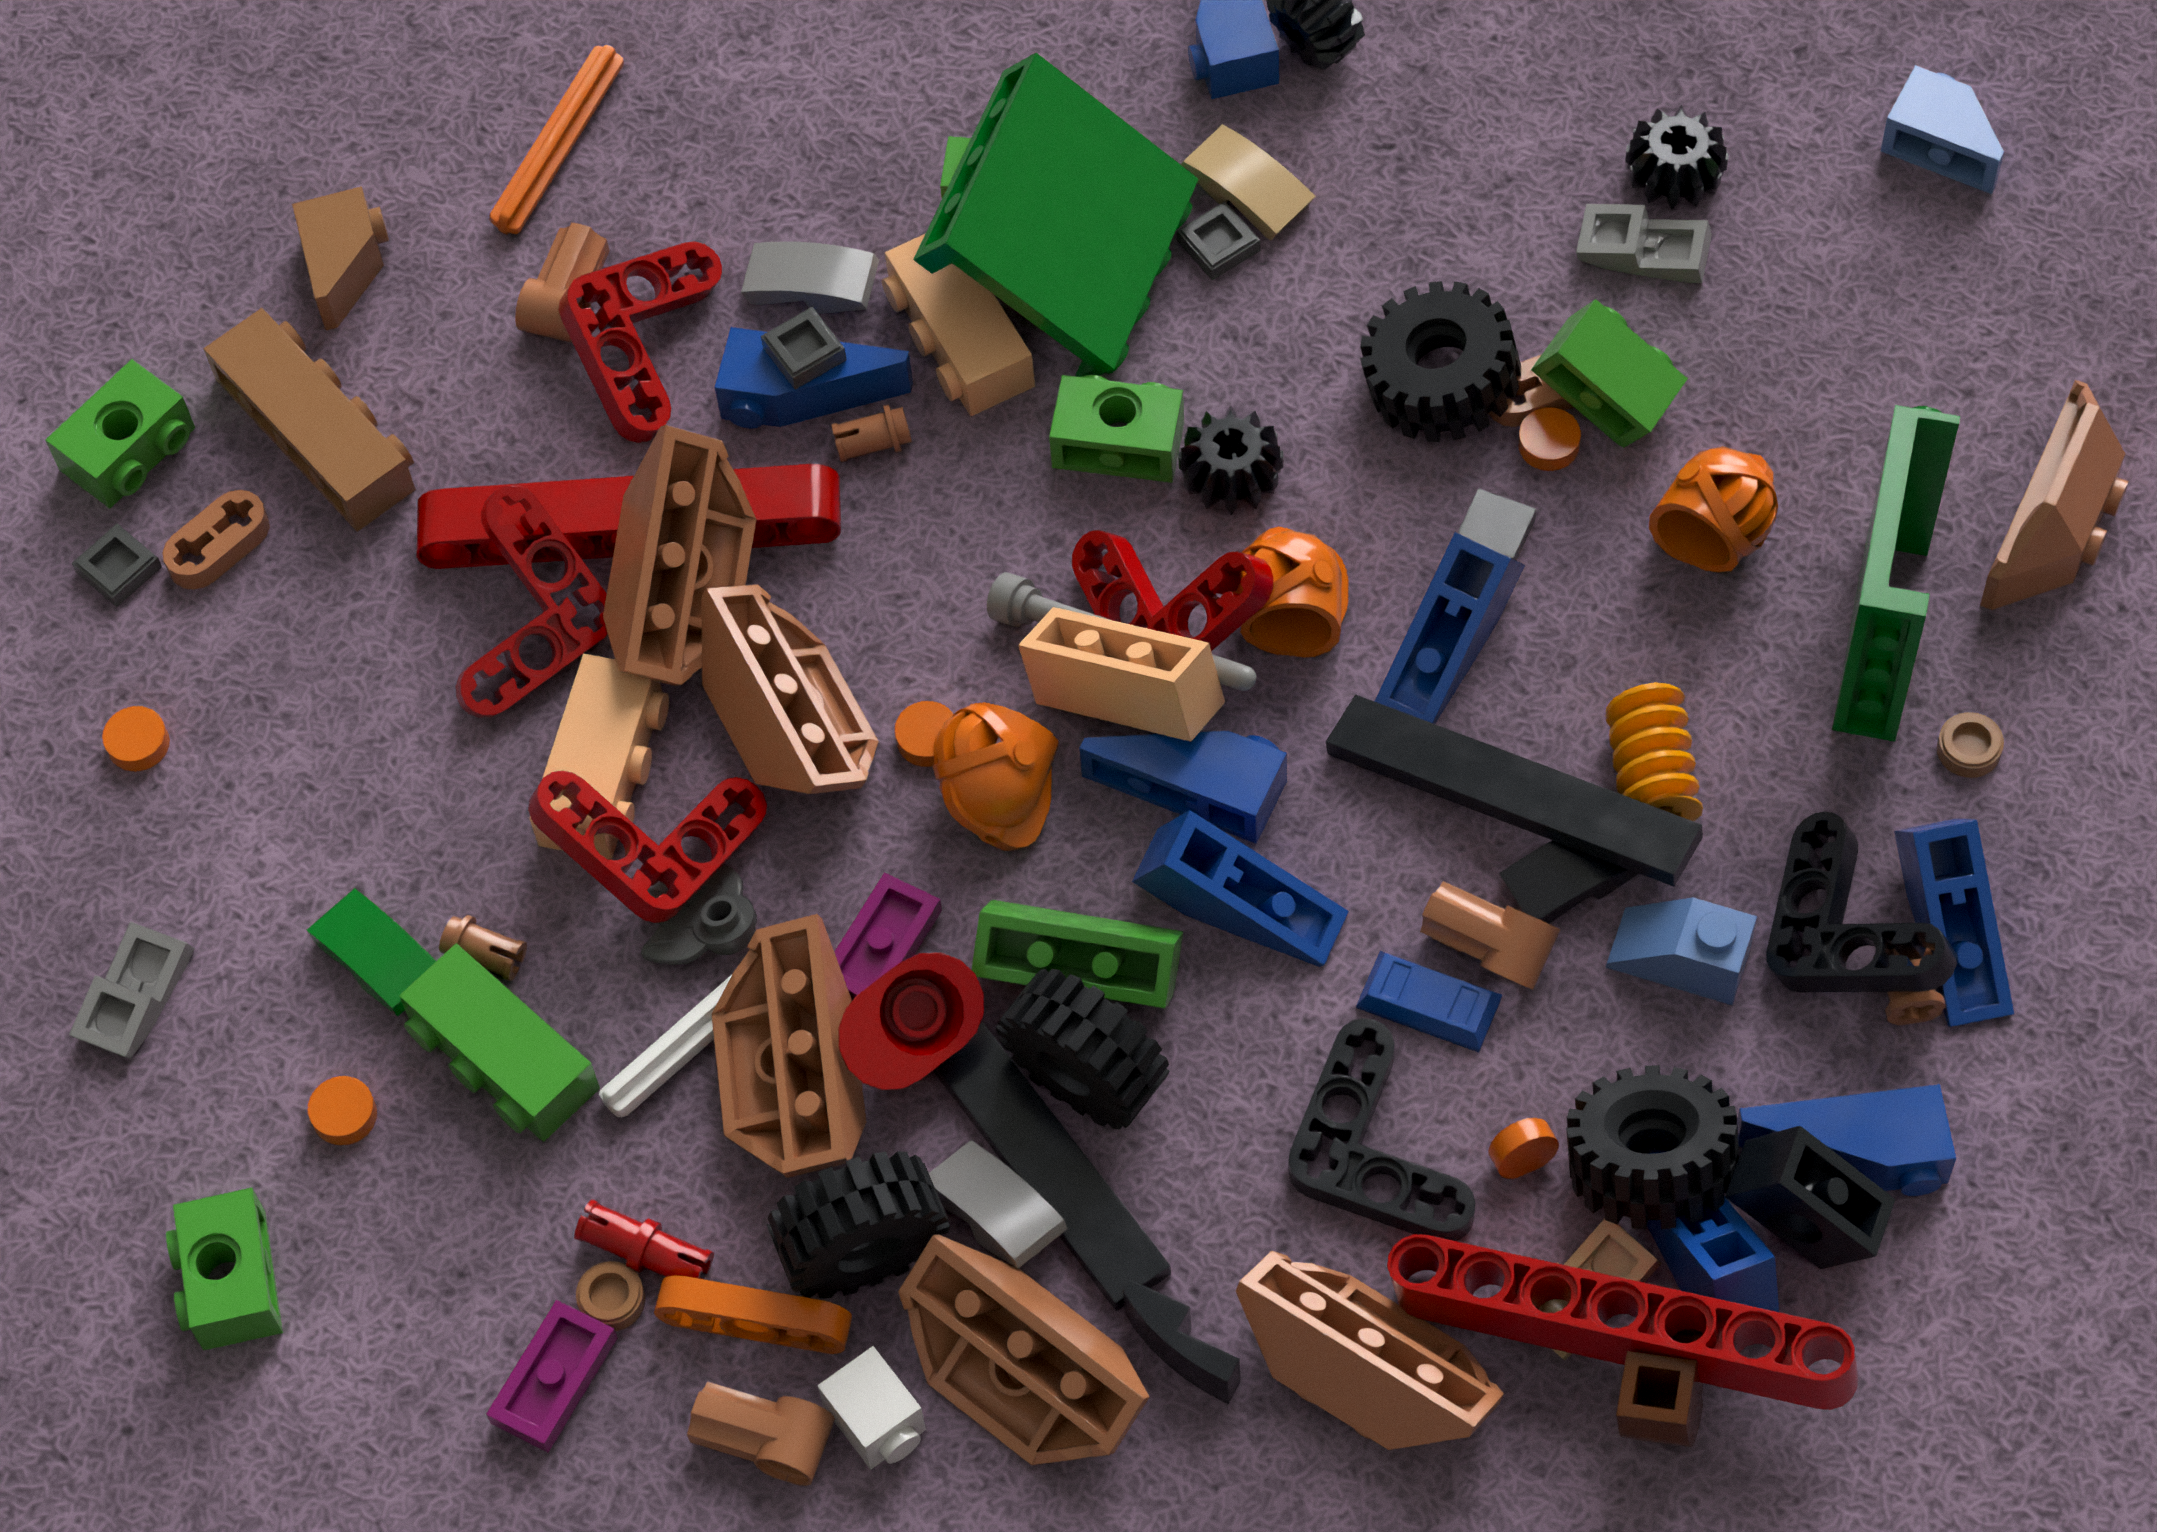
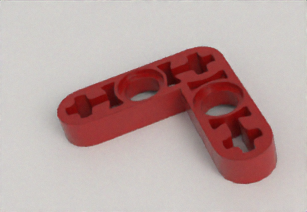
M696 241L685 242L581 275L573 280L560 299L558 310L561 320L601 403L618 434L629 441L641 443L651 440L656 436L659 428L666 425L671 416L669 397L633 323L699 302L709 295L721 278L722 265L715 251L706 244ZM685 264L690 270L700 269L703 273L699 281L694 274H689L677 278L671 286L670 278L676 276ZM639 276L648 280L654 287L655 299L652 301H642L632 296L626 284L627 278ZM582 296L588 303L597 301L600 309L596 314L591 308H580L578 302ZM598 326L601 333L593 337L591 334ZM611 345L623 350L629 360V369L618 372L607 367L600 355L601 348ZM633 380H637L638 384L631 390L628 384ZM634 403L639 409H650L652 415L647 421L643 415L633 416L629 409Z
M518 485L505 486L491 494L484 502L481 510V523L489 538L542 608L543 612L466 667L459 675L455 686L456 698L460 706L468 714L478 718L492 717L505 711L608 634L603 619L607 593L537 497L528 489ZM502 499L509 506L515 505L518 502L524 506L526 512L520 517V522L529 535L535 532L538 527L546 535L529 544L521 554L518 553L513 545L525 539L513 524L503 528L496 519L503 512L501 505L498 503ZM549 548L557 551L562 556L565 562V571L559 581L546 583L540 581L535 576L531 561L534 554L540 549ZM577 577L583 587L573 591L572 594L583 607L589 606L592 603L597 606L600 613L595 616L593 621L598 629L595 632L588 626L576 629L571 619L575 617L577 610L569 598L562 599L556 605L550 595L567 588ZM529 635L544 637L552 648L551 662L543 670L530 669L520 659L519 647L521 641ZM504 653L510 670L525 682L524 686L517 688L516 681L512 677L495 690L494 693L498 699L495 705L488 699L476 702L471 695V692L477 687L473 676L479 673L482 678L488 679L500 672L506 666L499 662L496 657Z
M1101 530L1089 531L1079 539L1072 553L1074 574L1095 615L1121 622V603L1127 595L1133 593L1137 600V612L1133 620L1128 624L1208 642L1211 652L1259 611L1269 600L1273 590L1274 577L1272 570L1264 559L1238 551L1228 552L1219 557L1170 602L1163 606L1132 545L1126 538ZM1106 549L1108 552L1103 556L1102 551ZM1103 564L1107 572L1100 571L1099 567ZM1245 571L1247 574L1240 580L1239 573ZM1240 583L1243 588L1241 594L1234 592L1238 589ZM1216 593L1223 594V595L1219 598V597L1216 595ZM1199 604H1202L1207 613V621L1202 632L1193 637L1189 632L1188 619L1192 610Z
M562 770L551 772L543 777L529 799L528 811L531 820L540 831L635 915L645 921L660 923L674 917L748 840L765 817L767 803L764 794L757 785L743 778H727L720 782L657 845L583 778L575 773ZM563 795L570 800L571 805L569 808H563L558 812L552 808L550 803L553 799L557 800ZM735 802L739 803L745 810L742 814H738L723 831L715 822L727 806L729 807ZM588 815L593 820L583 835L576 831V828L579 824L583 823ZM606 833L618 838L624 846L625 857L619 860H610L600 855L595 849L594 836ZM693 836L705 841L712 853L711 861L699 863L688 858L681 846L682 839ZM637 858L643 865L640 869L636 870L632 878H629L625 873H627ZM660 881L666 885L668 890L656 899L647 890L650 886Z

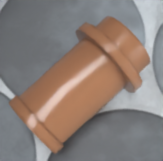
M887 404L883 405L884 412L840 424H831L841 462L894 447L896 453L901 452V445L912 442L903 407L891 410L890 405Z
M466 915L463 919L453 916L448 921L439 943V952L443 954L457 943L486 970L501 975L509 981L515 978L519 967L514 966V960L522 963L527 951L526 942L517 941L476 925V918L470 915Z

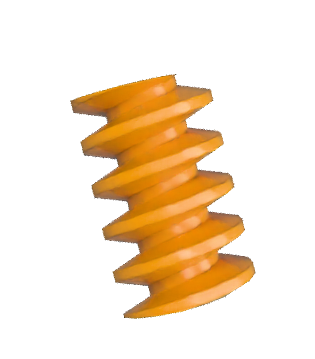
M1658 682L1638 685L1623 691L1611 700L1606 707L1605 715L1606 722L1611 728L1609 730V744L1614 750L1612 764L1618 773L1616 775V790L1624 796L1695 821L1702 816L1703 805L1698 799L1693 798L1699 791V781L1694 776L1689 775L1694 771L1696 762L1691 753L1686 752L1691 748L1692 744L1691 735L1687 730H1683L1688 723V713L1683 708L1678 707L1684 703V693L1676 686Z

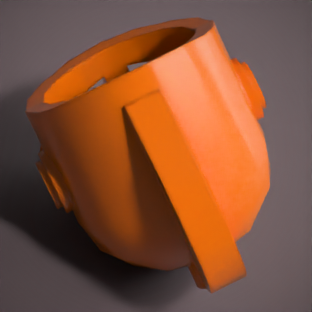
M1724 446L1699 452L1679 471L1650 514L1649 530L1654 541L1669 556L1702 570L1718 573L1732 571L1742 557H1747L1761 548L1773 527L1778 509V501L1773 484V471L1761 455L1745 453Z
M1279 526L1268 529L1259 535L1242 553L1259 557L1267 562L1271 567L1274 577L1273 590L1265 605L1240 626V633L1246 642L1260 650L1275 655L1306 658L1327 653L1339 642L1341 623L1348 606L1349 580L1343 560L1334 549L1323 543L1315 535L1296 532ZM1245 571L1239 573L1240 580L1247 574ZM1240 583L1238 589L1234 592L1241 594L1243 588Z
M986 702L973 703L956 711L938 731L932 750L935 763L932 766L935 778L940 781L939 788L950 815L963 827L978 835L983 842L1004 851L1018 850L1035 842L1041 833L1050 808L1052 763L1059 747V740L1040 723L1020 712ZM998 737L1001 739L1002 742L996 743Z

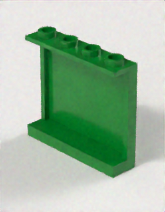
M1034 53L1002 72L913 260L931 274L950 264H954L1080 358L1082 361L1075 377L1085 375L1099 376L1104 373L1111 374L1118 369L1128 354L1129 345L1126 341L1134 324L1143 317L1150 305V297L1147 294L1155 277L1162 272L1171 258L1172 252L1168 247L1176 230L1183 225L1191 213L1192 203L1189 200L1199 178L1038 53Z
M1895 405L1866 537L1833 720V731L1896 741L1926 619L1930 594L1888 586L1894 551L1928 556L1959 427L1960 416L1942 413L1928 406L1911 408Z

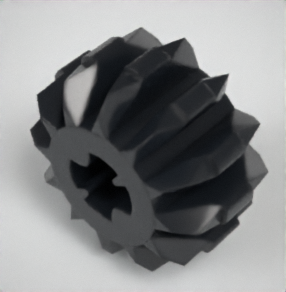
M1266 0L1270 12V22L1278 29L1280 33L1279 38L1285 40L1290 47L1291 53L1296 52L1299 54L1304 63L1310 66L1315 65V67L1325 70L1332 64L1339 63L1356 48V44L1365 36L1363 25L1361 24L1363 21L1362 15L1354 8L1353 0Z
M1681 105L1674 116L1669 117L1657 108L1651 117V122L1638 121L1637 127L1633 130V139L1630 140V145L1626 147L1625 162L1628 163L1627 168L1630 169L1629 179L1632 182V188H1645L1648 204L1663 195L1667 197L1671 210L1678 204L1681 197H1685L1687 201L1697 207L1700 200H1702L1703 192L1708 194L1716 193L1721 183V176L1727 170L1729 154L1726 152L1727 147L1723 146L1724 136L1722 134V127H1708L1709 121L1705 112L1694 118L1686 117V113Z
M1231 405L1225 413V418L1219 420L1206 411L1201 420L1202 428H1187V432L1184 435V447L1181 448V452L1178 454L1179 469L1184 474L1185 488L1188 490L1189 495L1201 493L1202 503H1204L1206 509L1212 507L1220 499L1225 500L1226 509L1231 515L1238 506L1237 500L1244 499L1246 503L1257 509L1258 504L1261 502V492L1274 494L1278 486V473H1281V469L1284 467L1283 451L1278 446V434L1274 430V426L1261 427L1260 418L1256 411L1244 419H1239Z

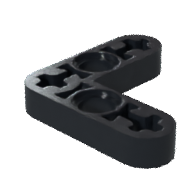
M1824 811L1814 813L1805 818L1796 827L1792 836L1766 951V961L1769 968L1779 981L1789 990L1796 992H1923L1934 990L1945 984L1954 973L1957 965V954L1943 933L1934 925L1927 923L1843 924L1858 855V841L1844 820L1835 813ZM1834 837L1835 841L1828 842V838ZM1822 847L1821 856H1819L1815 848ZM1818 889L1827 890L1825 902L1819 909L1810 913L1798 912V906L1806 894ZM1797 931L1802 932L1803 937ZM1867 945L1875 946V955L1867 966L1858 970L1846 969L1848 957L1854 950ZM1804 947L1808 949L1810 956H1803ZM1894 948L1899 953V955H1894ZM1931 948L1934 952L1933 955L1924 956L1925 950ZM1921 959L1919 966H1914L1910 960ZM1790 961H1797L1796 967H1791Z
M1367 1018L1352 1020L1343 1026L1336 1036L1290 1149L1288 1170L1291 1183L1298 1192L1311 1199L1405 1232L1458 1241L1470 1231L1475 1215L1476 1202L1473 1192L1466 1183L1453 1176L1361 1145L1391 1072L1395 1044L1392 1033L1382 1023ZM1364 1040H1371L1375 1042V1053L1378 1056L1369 1055L1361 1071L1360 1081L1350 1076L1354 1067V1049L1350 1046L1360 1048ZM1348 1095L1358 1102L1361 1111L1352 1121L1339 1123L1332 1121L1325 1115L1323 1105L1333 1096ZM1322 1135L1333 1140L1329 1152V1167L1335 1171L1323 1170L1319 1178L1311 1177L1308 1175V1164L1303 1159L1314 1161L1317 1158L1322 1146ZM1375 1174H1388L1397 1180L1401 1191L1396 1198L1389 1202H1374L1363 1192L1362 1185L1366 1179ZM1412 1184L1421 1186L1419 1199L1432 1205H1440L1444 1197L1456 1200L1455 1211L1461 1214V1216L1450 1214L1446 1222H1439L1434 1219V1208L1415 1200L1414 1213L1405 1211L1410 1203Z

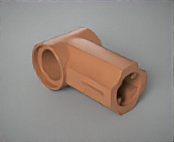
M571 222L570 226L559 228L538 278H529L525 281L520 291L515 314L518 330L572 343L558 310L559 302L573 280L581 275L602 269L610 251L606 238L598 235L591 227ZM582 296L578 302L580 308H591L592 303H588Z
M1444 881L1436 892L1431 894L1422 914L1423 922L1420 932L1459 952L1462 951L1482 960L1480 966L1530 989H1534L1560 932V929L1508 905L1503 909Z
M707 1382L703 1390L699 1391L693 1405L687 1436L690 1443L753 1461L759 1470L773 1478L800 1486H807L812 1483L835 1418L825 1408L804 1399L783 1396L779 1397L777 1402Z

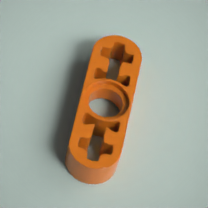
M668 1276L663 1278L654 1310V1315L659 1320L674 1327L827 1354H838L845 1350L852 1322V1314L847 1309L828 1301L687 1276Z

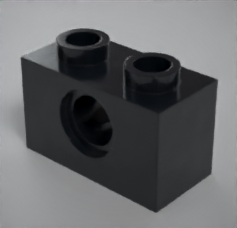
M1801 1126L1745 1140L1725 1195L1733 1204L1819 1269L1876 1257L1896 1200Z

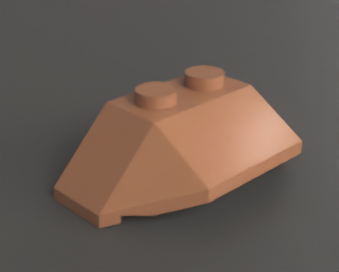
M2075 380L2014 519L1990 569L1980 606L1993 610L2074 582L2082 562L2094 566L2108 531L2098 527L2103 513L2116 516L2129 481L2118 478L2125 452L2088 384Z
M668 425L661 426L623 495L603 619L618 671L621 673L674 686L682 685L692 677V674L702 668L701 596L706 588L746 585L756 517L740 480L726 459L729 455L722 440Z
M758 584L706 588L701 596L702 686L755 784L806 794L862 788L867 780L868 770L873 761L879 740L825 644L792 614L770 603L771 596Z
M818 914L756 929L747 946L750 950L733 972L711 1014L724 1136L787 1178L826 1169L831 1166L846 1164L847 1160L852 1159L867 1122L862 1082L847 1069L839 1052L838 1027L844 1010L852 1002L823 920Z
M933 1235L898 1291L904 1310L908 1309L913 1340L927 1384L1030 1465L1098 1457L1115 1453L1149 1399L1146 1389L1121 1346L1023 1271L1008 1263L941 1235Z
M1270 1251L1239 1281L1236 1294L1272 1377L1295 1391L1304 1400L1316 1404L1354 1428L1363 1437L1375 1441L1387 1450L1470 1437L1502 1400L1504 1393L1497 1384L1489 1381L1485 1369L1465 1345L1428 1322L1407 1314L1397 1303L1351 1275L1313 1263L1292 1262L1287 1255Z

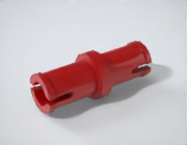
M593 1199L584 1208V1212L589 1214L588 1218L581 1215L575 1229L574 1238L576 1240L587 1242L626 1259V1266L639 1273L646 1268L665 1277L687 1276L703 1279L700 1277L701 1272L708 1274L714 1258L713 1251L704 1250L663 1232L662 1224L648 1218L642 1223L600 1205L598 1201Z

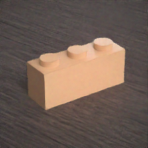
M925 234L885 252L888 277L882 279L885 295L895 312L904 309L912 321L909 323L910 334L921 355L925 357L932 353L939 364V367L936 368V374L944 393L950 401L959 398L971 417L1035 387L1032 354L993 293L954 264H950L931 274L913 259Z
M1053 607L1018 645L1035 702L1039 705L1191 742L1225 703L1208 642Z
M583 653L543 777L551 772L562 770L575 773L633 822L635 808L630 800L635 785H644L646 783L651 768L652 750L648 747V743L653 729L662 730L668 714L669 695L662 692L660 682L619 672L615 659ZM562 795L557 800L553 799L550 805L553 809L560 812L563 808H569L571 802ZM587 815L583 823L578 825L576 831L583 835L593 819ZM530 817L538 846L562 850L537 828ZM606 833L597 834L594 836L595 849L606 859L612 860L618 838Z

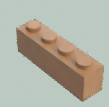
M260 308L203 348L216 381L357 532L416 490L408 468L414 464V461L404 444L394 434L385 438L376 429L377 421L368 406L358 396L349 400L341 392L342 385L332 368L323 359L320 358L313 362L306 355V346L303 340L287 321L278 325L263 308Z

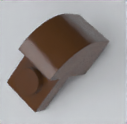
M1685 1329L1679 1331L1672 1339L1679 1343H1691L1698 1340L1703 1335V1332L1696 1329ZM1627 1351L1616 1412L1619 1434L1622 1438L1686 1447L1694 1445L1703 1410V1383H1700L1697 1360Z

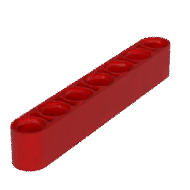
M821 464L733 469L740 480L756 517L752 548L829 543L840 535V476L836 470ZM634 476L444 488L428 491L419 497L417 504L416 558L421 564L433 569L509 565L485 532L481 523V510L484 502L496 490L513 485L526 488L537 497L582 560L612 558L623 495ZM503 499L498 502L503 510L496 518L498 523L503 528L513 524L525 538L513 545L519 554L529 544L546 536L540 527L532 534H528L520 522V517L526 512L521 503L518 502L515 505L509 506ZM547 548L538 550L531 562L564 560L557 551Z
M1414 1234L1402 1238L1393 1246L1388 1255L1387 1268L1399 1306L1407 1314L1418 1319L1625 1365L1627 1351L1697 1360L1700 1383L1815 1409L1832 1410L1844 1406L1853 1398L1857 1390L1856 1355L1851 1337L1842 1328L1830 1323L1430 1235ZM1422 1270L1436 1272L1434 1277L1423 1283L1408 1281L1413 1274ZM1486 1285L1502 1287L1496 1295L1488 1298L1473 1296L1476 1290ZM1553 1299L1569 1302L1561 1311L1555 1313H1545L1539 1310L1540 1306L1545 1302ZM1619 1314H1629L1635 1317L1631 1324L1622 1328H1612L1605 1325L1606 1321L1612 1316ZM1685 1329H1696L1703 1332V1335L1698 1340L1691 1343H1679L1672 1339L1679 1331ZM1753 1344H1763L1772 1349L1766 1356L1757 1359L1747 1358L1740 1354L1744 1348ZM1822 1359H1831L1841 1365L1836 1371L1828 1374H1817L1808 1369L1814 1362Z

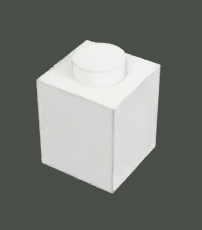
M874 1346L817 1385L823 1408L834 1416L835 1424L870 1470L884 1460L889 1464L900 1461L909 1455L920 1443L921 1437L919 1435L926 1430L922 1409Z

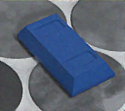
M1380 951L1356 1008L1479 1053L1501 1002L1502 994Z

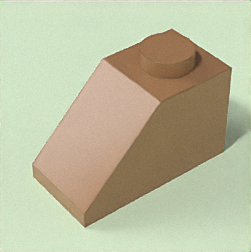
M362 186L292 204L314 297L326 330L338 328L384 266L379 244L389 241L386 225L380 206L368 208Z

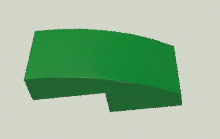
M355 888L307 929V932L321 950L350 971L361 988L397 1017L405 1011L399 995L436 962L401 926Z

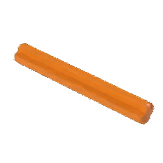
M604 45L603 47L595 46L492 209L489 220L501 233L508 235L509 233L518 234L521 232L624 65L623 57L616 53L615 48Z

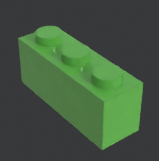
M991 900L979 913L972 971L976 974V977L1027 985L1039 970L1046 969L1050 972L1051 969L1061 970L1066 978L1070 974L1081 978L1084 986L1089 989L1095 986L1105 993V999L1166 1008L1175 991L1183 931Z
M457 943L399 995L409 1018L404 1023V1027L410 1036L429 1053L436 1047L440 1048L452 1059L448 1067L455 1077L473 1093H476L483 1087L497 1100L493 1104L497 1114L510 1128L519 1134L528 1128L544 1142L600 1089L592 1063Z

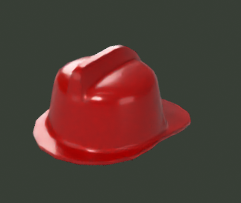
M942 952L919 953L894 966L861 991L844 1010L838 1027L839 1052L847 1069L862 1083L880 1090L903 1089L924 1078L949 1057L962 1049L977 1033L984 1015V992L976 974L960 959Z

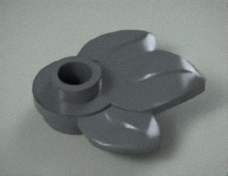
M723 865L674 917L668 921L658 923L660 924L659 928L641 950L642 957L658 964L681 965L693 962L709 949L716 954L730 955L746 948L755 933L757 915L752 903L743 896V881L739 874L733 868ZM659 882L647 891L657 899L660 895L665 894L668 888L665 884Z

